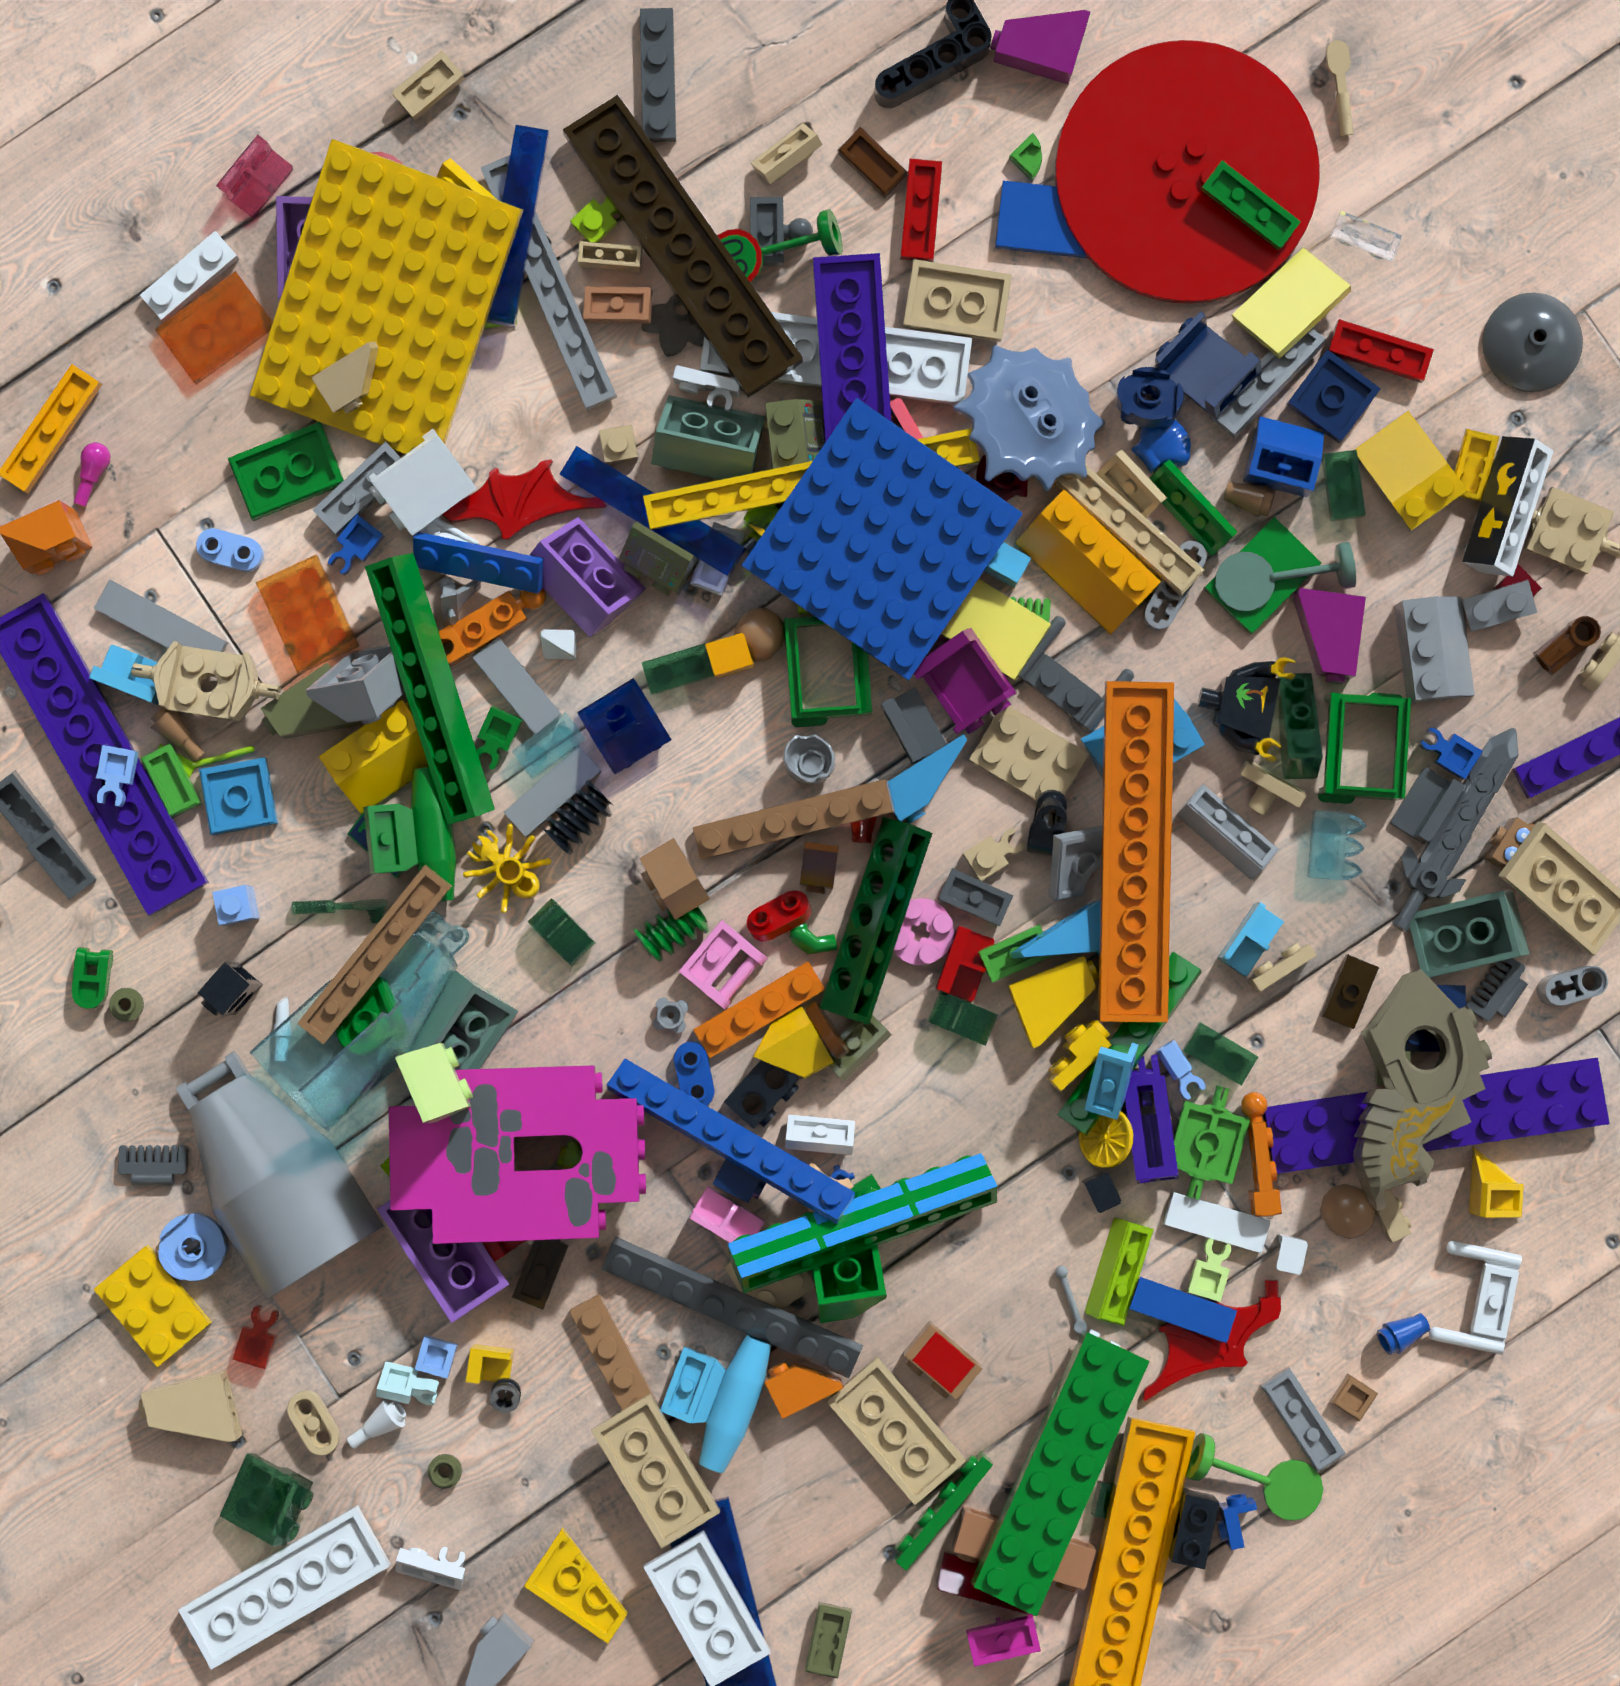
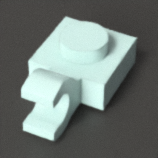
M385 1362L377 1386L376 1397L409 1404L411 1396H413L425 1405H434L438 1394L439 1382L433 1379L418 1378V1370H415V1368Z

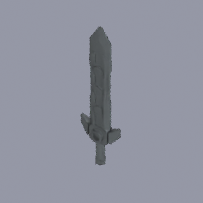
M1511 728L1488 740L1482 750L1483 752L1468 775V779L1464 784L1465 788L1431 842L1428 843L1420 857V863H1418V858L1410 846L1404 851L1401 857L1403 877L1408 879V886L1413 889V892L1399 916L1393 921L1394 927L1407 932L1411 926L1410 922L1425 897H1437L1440 899L1460 892L1466 880H1447V876L1451 874L1469 843L1474 829L1519 756L1516 729Z

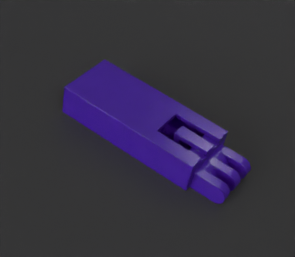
M1158 1054L1151 1055L1150 1062L1152 1068L1146 1069L1144 1056L1138 1062L1139 1070H1134L1131 1073L1125 1097L1127 1117L1133 1129L1132 1154L1137 1184L1179 1179L1165 1075L1160 1076ZM1153 1091L1156 1114L1147 1113V1115H1141L1138 1093H1142L1143 1106H1152L1150 1092Z

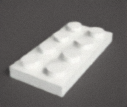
M704 1530L644 1564L647 1575L710 1686L719 1684L771 1654L769 1646Z

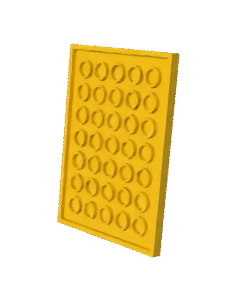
M331 139L250 396L380 445L386 442L392 449L404 454L409 453L425 440L422 436L432 429L435 430L445 444L523 209L336 139ZM376 342L379 347L369 393L361 398L363 405L348 414L344 410L333 413L312 377L364 344Z

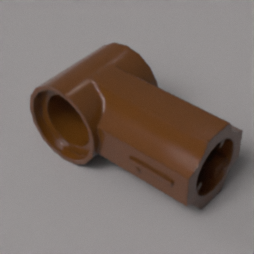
M1589 616L1574 619L1533 652V655L1540 666L1550 675H1553L1588 646L1596 643L1601 634V627L1597 620ZM1578 624H1584L1589 630V637L1586 641L1579 640L1575 635V628Z

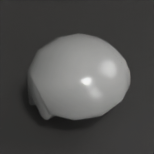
M816 734L808 736L796 735L785 746L783 762L787 773L796 782L813 785L826 781L834 771L835 754L831 745Z

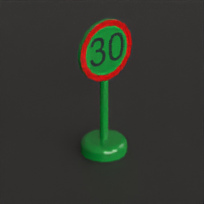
M831 209L819 212L817 216V233L761 248L759 241L752 234L740 229L726 230L717 235L750 283L759 275L763 265V256L816 241H821L822 247L828 256L842 255L843 252L840 229Z

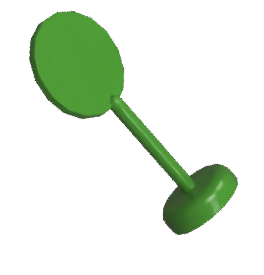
M1200 1433L1194 1439L1186 1477L1191 1480H1202L1208 1474L1211 1466L1264 1484L1263 1494L1266 1504L1274 1514L1286 1520L1295 1521L1306 1518L1316 1510L1322 1500L1323 1485L1321 1477L1314 1467L1304 1461L1291 1459L1280 1462L1270 1470L1267 1476L1214 1458L1215 1442L1210 1435Z

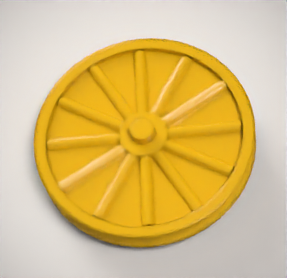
M1120 1111L1117 1120L1101 1115L1087 1136L1079 1131L1080 1149L1088 1162L1100 1168H1112L1121 1164L1128 1157L1133 1145V1129L1129 1119L1123 1112Z

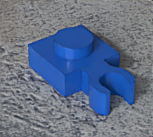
M356 514L336 539L344 547L330 556L328 564L333 566L336 560L344 559L345 566L340 571L344 576L352 569V563L356 556L365 562L385 536Z
M1435 728L1427 729L1426 731L1435 737V742L1433 745H1428L1422 740L1418 743L1419 746L1426 751L1438 753L1439 755L1434 763L1461 780H1465L1483 751L1455 733L1451 734L1447 741L1439 730Z

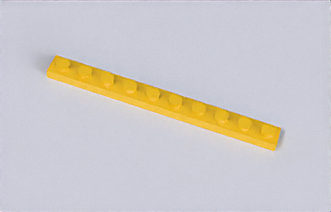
M972 428L917 439L956 467L980 461L977 445L969 439ZM813 461L645 495L643 498L650 530L784 503Z

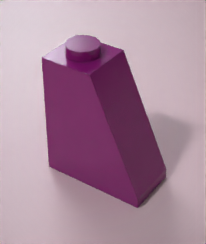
M1079 10L1005 20L1002 31L995 30L990 49L995 50L993 62L1069 85L1091 12Z
M1305 588L1297 589L1293 594V601L1316 675L1325 676V682L1345 684L1346 679L1354 678L1357 672L1366 597Z

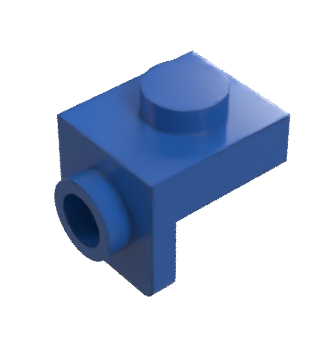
M1246 1494L1231 1495L1226 1497V1502L1219 1503L1221 1520L1216 1521L1220 1541H1226L1229 1548L1235 1550L1245 1548L1238 1514L1257 1510V1505L1252 1497L1246 1498Z

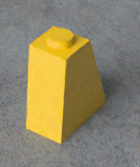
M1080 956L1007 985L1031 1048L1040 1046L1096 988L1094 980L1099 979L1092 960L1086 962L1085 957Z

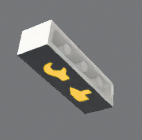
M1502 436L1479 511L1476 514L1475 523L1465 548L1463 563L1480 573L1513 577L1552 458V449L1535 438Z

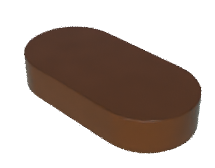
M814 1002L806 1008L805 1012L830 1053L836 1059H841L849 1053V1049L829 1016L823 1009L819 1008L820 1005L817 1002Z

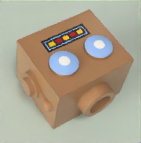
M1518 817L1509 819L1504 827L1499 826L1489 840L1492 846L1484 858L1491 862V864L1499 867L1501 872L1535 825L1532 823L1527 824Z

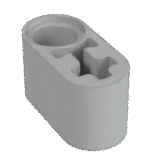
M1580 966L1542 978L1537 986V995L1547 1005H1567L1602 994L1608 986V977L1600 967ZM1587 972H1590L1595 979L1594 986L1590 990L1585 989L1582 984V978ZM1555 985H1569L1571 990L1558 992L1557 996L1551 994V989H1554Z

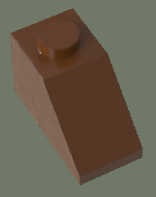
M805 842L800 885H806V892L826 894V888L833 889L839 846Z

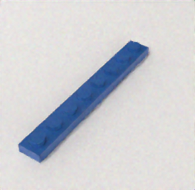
M626 1058L606 1084L608 1091L622 1099L637 1098V1105H644V1112L835 1224H838L855 1197L854 1191Z

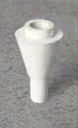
M384 1399L363 1424V1427L347 1438L350 1446L356 1449L370 1438L404 1427L406 1412L403 1406L398 1401Z

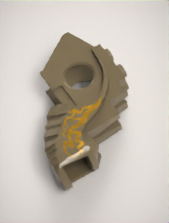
M1421 969L1401 976L1367 1029L1361 1031L1386 1088L1370 1089L1362 1102L1367 1106L1358 1119L1360 1125L1354 1137L1358 1138L1353 1152L1354 1166L1361 1187L1376 1212L1386 1208L1384 1190L1413 1182L1416 1186L1427 1183L1435 1161L1423 1148V1144L1471 1123L1462 1100L1485 1090L1479 1072L1490 1068L1488 1060L1492 1059V1053L1485 1040L1480 1041L1475 1028L1478 1027V1022L1473 1011L1470 1008L1466 1009V1007L1458 1008ZM1426 1029L1438 1041L1440 1048L1439 1060L1432 1069H1418L1407 1059L1405 1052L1406 1041L1417 1030Z

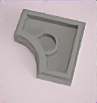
M1102 826L1054 835L1049 888L1050 898L1058 901L1084 894L1085 886L1090 876L1101 866Z

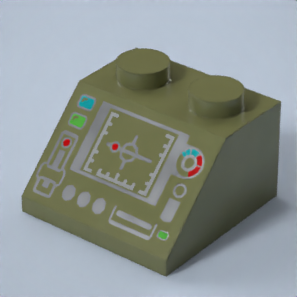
M794 399L765 403L773 469L813 461L825 444L823 402Z
M636 521L630 530L619 557L621 561L626 563L623 570L638 579H641L642 575L645 574L655 580L652 587L667 596L670 595L671 591L678 595L681 593L699 562L694 555Z

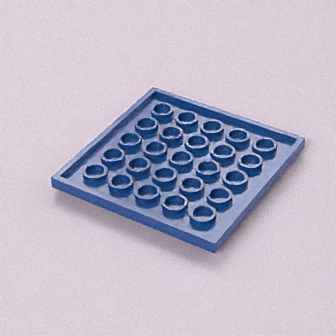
M856 398L741 567L909 681L1023 513Z

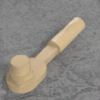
M1335 40L1326 48V63L1329 72L1335 75L1340 137L1354 135L1349 92H1347L1345 76L1351 65L1350 52L1345 42Z

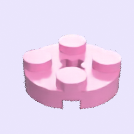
M930 899L910 900L894 948L895 955L913 965L930 964L943 957L949 950L954 937L953 922L945 908ZM923 922L927 924L926 930L930 932L928 938L922 937L920 941L914 940L915 933L911 931V927L913 925L919 926Z

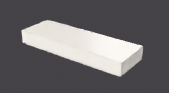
M1173 1191L1163 1222L1164 1225L1259 1253L1263 1251L1271 1223L1270 1220L1261 1217H1255L1251 1214L1191 1198Z

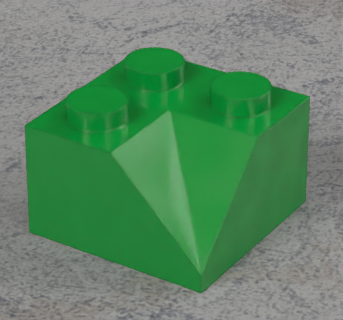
M878 1246L812 1269L820 1323L853 1319L887 1298Z

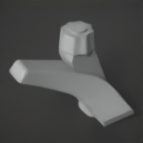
M451 577L441 579L439 585L440 590L443 592L441 595L443 629L459 621L460 609L481 588V581L473 580L456 590L457 586Z

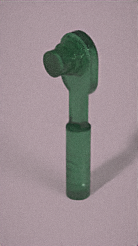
M372 899L335 903V900L292 901V914L335 913L336 910L346 909L366 910L368 915H370V923H378L385 913L384 909L387 907V900Z

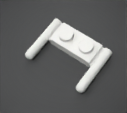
M1449 1241L1446 1246L1449 1254L1485 1261L1482 1267L1470 1327L1471 1333L1467 1334L1432 1327L1429 1336L1434 1341L1502 1355L1522 1256L1462 1242Z

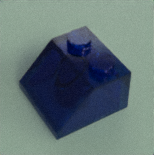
M634 678L577 712L614 774L629 768L638 760L660 749L664 744L672 740Z

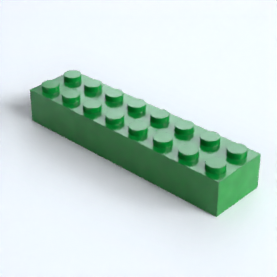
M1082 1330L970 1581L973 1587L1037 1617L1150 1362L1149 1360Z

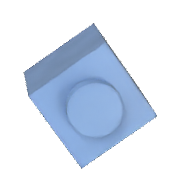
M241 885L212 892L219 925L229 926L260 919L253 886Z

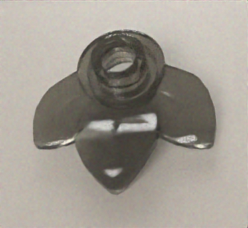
M675 294L669 298L666 304L652 306L651 324H642L641 326L644 332L659 334L660 346L666 357H672L681 353L688 341L700 347L704 343V335L689 313L679 315L676 312V309L682 303Z

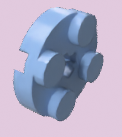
M198 1212L178 1216L164 1227L159 1238L158 1256L163 1268L174 1278L198 1281L213 1275L222 1266L229 1246L225 1232L220 1224L213 1218ZM188 1238L192 1241L198 1240L201 1246L199 1249L201 1251L198 1256L195 1253L188 1255L185 1252L184 1248L188 1247V1245H185V1241Z

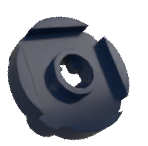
M1141 367L1133 370L1132 375L1126 378L1124 376L1119 381L1115 401L1121 413L1122 421L1129 425L1135 424L1147 428L1170 427L1181 411L1184 398L1182 386L1179 382L1176 385L1170 379L1171 374L1159 368ZM1146 394H1152V398L1155 400L1148 401L1144 398Z

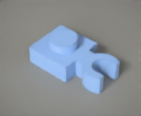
M102 745L96 778L106 781L105 786L100 788L97 793L98 803L105 804L107 795L110 792H114L116 794L115 806L123 807L126 796L122 786L123 783L133 785L139 752Z

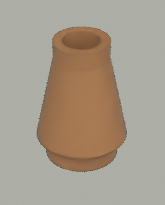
M1229 481L1223 500L1242 508L1256 517L1260 515L1268 517L1276 491L1268 489V485L1243 484Z

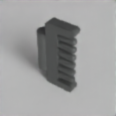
M1514 958L1504 960V963L1501 961L1494 963L1496 967L1506 974L1495 967H1490V973L1501 979V981L1490 974H1486L1485 979L1497 988L1484 980L1481 981L1480 986L1492 993V995L1480 987L1476 988L1475 992L1486 999L1487 1002L1473 994L1471 995L1472 1001L1466 1002L1467 1009L1470 1008L1474 1014L1485 1021H1490L1495 1013L1506 1018L1528 986L1525 981L1520 979L1525 966Z
M121 1145L119 1147L118 1172L120 1174H132V1186H173L174 1174H186L188 1171V1147L180 1145L178 1148L176 1145H173L171 1147V1162H169L170 1148L168 1145H164L161 1162V1146L156 1145L154 1147V1162H152L153 1147L148 1145L146 1147V1162H144V1146L139 1145L136 1162V1147L131 1145L128 1148L126 1145Z

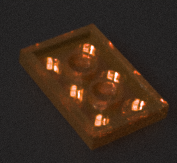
M235 271L155 330L192 381L197 385L269 333L273 321Z
M318 555L311 556L256 582L298 674L360 646Z

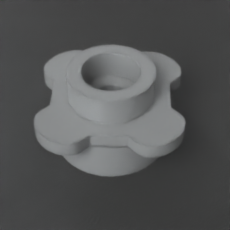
M664 997L658 999L656 1002L658 1009L657 1018L653 1020L654 1027L657 1030L667 1028L673 1029L676 1033L683 1032L686 1028L684 1016L689 1009L688 1004L684 1000L671 1002ZM669 1012L674 1013V1017L672 1019L668 1018Z

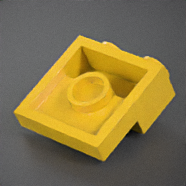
M1092 1020L1085 1026L1077 1024L1064 1036L1067 1042L1062 1047L1069 1053L1070 1057L1067 1059V1057L1064 1058L1062 1056L1048 1069L1052 1074L1046 1079L1055 1089L1063 1090L1097 1059L1100 1047L1109 1048L1111 1046L1107 1040L1110 1033L1098 1020Z

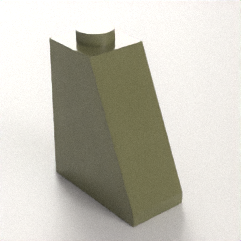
M325 663L283 692L278 700L273 699L261 708L266 716L262 719V722L273 736L278 733L279 736L287 739L363 725L362 721L348 723L307 697L305 690L333 667L332 665Z

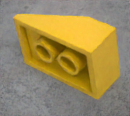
M1409 410L1353 450L1411 531L1468 491Z

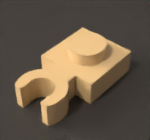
M1015 828L1005 831L1001 836L1000 842L997 844L993 837L989 836L962 853L980 881L1009 864L1004 856L1005 854H1017L1025 848L1024 843L1018 847H1011L1008 844V837L1016 832Z

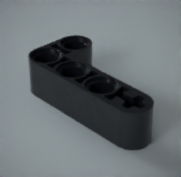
M948 0L944 21L950 34L878 74L875 80L874 97L880 106L889 109L897 107L976 64L988 55L992 34L974 0ZM962 8L966 10L968 16L957 18L952 14V11ZM974 36L979 37L984 41V44L980 47H974L968 43V39ZM949 52L956 59L953 62L945 63L940 60L939 55ZM914 68H921L927 75L924 78L917 79L912 77L910 71ZM888 85L890 89L895 87V92L891 93L888 89L884 90V86Z

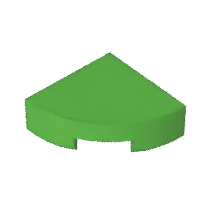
M1034 133L1009 155V160L1030 181H1033L1037 176L1042 162L1040 142Z

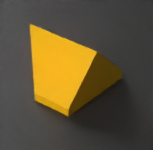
M802 1006L773 1021L753 1057L804 1077V1079L834 1063Z
M1473 1146L1469 1213L1485 1218L1522 1217L1524 1184L1517 1183Z

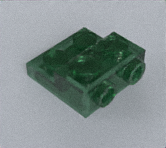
M247 1453L220 1517L272 1546L287 1545V1542L294 1540L299 1532L300 1524L296 1521L301 1510L307 1509L313 1500L314 1494L310 1491L313 1481L287 1467H278L255 1453Z

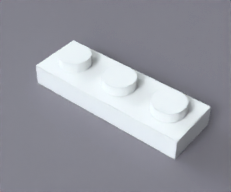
M214 231L140 296L165 323L239 258L219 234Z

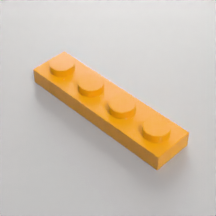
M71 364L0 468V476L28 494L103 384Z

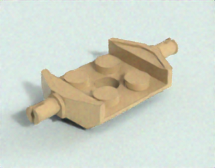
M176 641L170 645L157 665L149 666L134 663L132 667L135 670L132 669L131 671L132 677L152 679L155 684L159 705L164 710L233 721L241 720L248 713L254 700L259 699V696L278 700L280 697L278 693H281L280 685L265 684L258 681L253 657L247 652L239 655L182 646ZM205 678H217V686L213 691L203 692L201 690V683Z

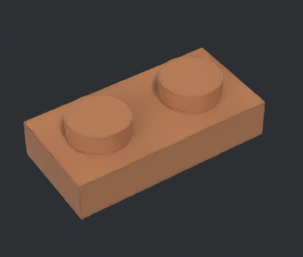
M585 286L583 319L586 323L651 324L653 291L651 287Z

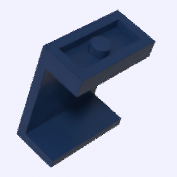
M1200 311L1194 318H1188L1181 325L1178 331L1179 334L1171 342L1167 341L1159 348L1156 353L1155 362L1156 368L1171 374L1170 379L1176 385L1178 382L1180 383L1183 393L1216 420L1261 373V361L1251 351L1244 356L1207 326L1206 315Z

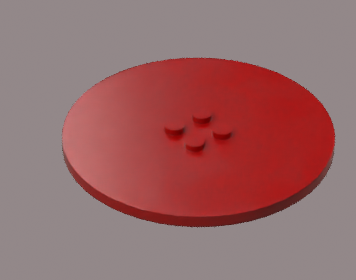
M1193 40L1168 41L1149 45L1128 53L1103 69L1089 82L1070 109L1062 128L1055 159V184L1060 207L1068 228L1078 245L1087 255L1086 257L1097 269L1124 288L1148 298L1171 303L1195 304L1228 298L1253 287L1272 274L1292 253L1304 235L1313 215L1320 179L1318 148L1314 132L1305 111L1289 87L1275 73L1249 55L1220 44ZM1222 160L1301 221L1281 249H1275L1200 190Z

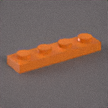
M807 961L693 1030L708 1056L712 1058L821 993L825 988L811 964Z

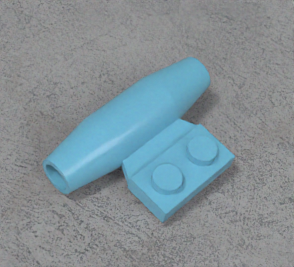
M746 1335L727 1369L716 1358L689 1347H683L660 1410L665 1414L690 1424L707 1422L699 1458L701 1466L715 1472H725L745 1437L764 1386L771 1344L751 1335Z

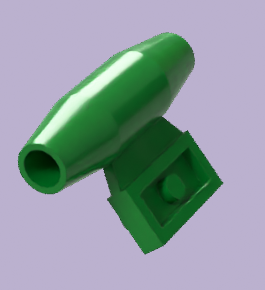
M429 767L413 769L411 809L401 804L363 807L370 875L403 872L414 865H417L418 872H420L424 865H427L452 885L440 902L454 900L456 874L453 824L447 825Z

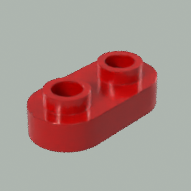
M797 890L788 891L754 909L747 917V928L752 937L758 941L767 942L806 922L811 915L812 906L803 892ZM796 903L795 906L790 908L788 907L789 905ZM767 918L765 922L759 923L762 919Z

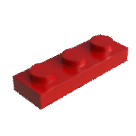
M909 159L900 260L913 261L915 259L933 262L943 161Z
M1341 319L1336 322L1328 350L1337 357L1419 383L1425 380L1434 351L1432 348Z

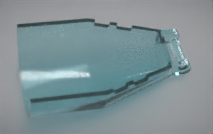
M432 911L379 976L387 980L396 1005L388 1015L385 1012H381L377 1019L345 1048L340 1044L336 1031L323 1045L297 1024L331 982L330 980L253 1048L250 1054L309 1117L329 1132L399 1068L395 1057L411 1052L458 967L453 955L468 942V931L462 926L451 925L445 921L441 914ZM437 933L442 934L438 939L434 937Z

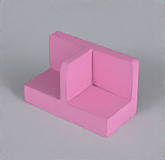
M707 1186L689 1217L730 1243L739 1236L759 1233L765 1222L764 1219Z

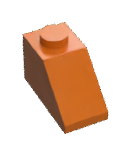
M786 1361L768 1370L770 1375L765 1377L764 1381L782 1419L843 1389V1383L839 1377L798 1363L788 1366Z

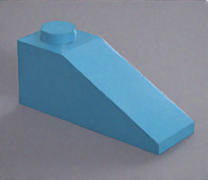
M964 734L888 781L895 809L893 815L897 821L902 822L906 820L908 824H911L925 815L923 808L929 804L967 741Z
M1101 900L1089 902L1010 953L1011 957L1019 959L1096 952L1097 955H1100Z

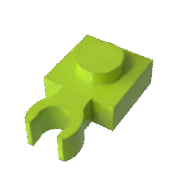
M607 196L601 205L593 198L570 220V224L588 242L599 243L617 225L612 216L618 212Z

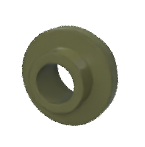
M121 988L111 996L109 1008L112 1015L118 1020L132 1021L141 1015L144 1008V1000L137 990ZM124 998L129 999L131 1002V1007L127 1011L121 1008V1001Z
M451 1454L436 1456L428 1467L430 1481L435 1486L443 1489L456 1485L462 1475L460 1461ZM448 1465L451 1468V1475L443 1476L439 1470L440 1466Z

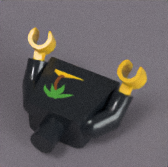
M1282 657L1276 660V662H1253L1232 670L1228 677L1222 679L1220 691L1201 688L1198 707L1216 710L1213 725L1219 728L1220 735L1234 749L1254 755L1260 754L1270 762H1274L1277 759L1273 755L1267 754L1271 746L1281 748L1278 742L1269 738L1281 680L1275 677L1278 675L1285 679H1293L1295 674L1284 673V666L1287 663H1296L1293 659Z

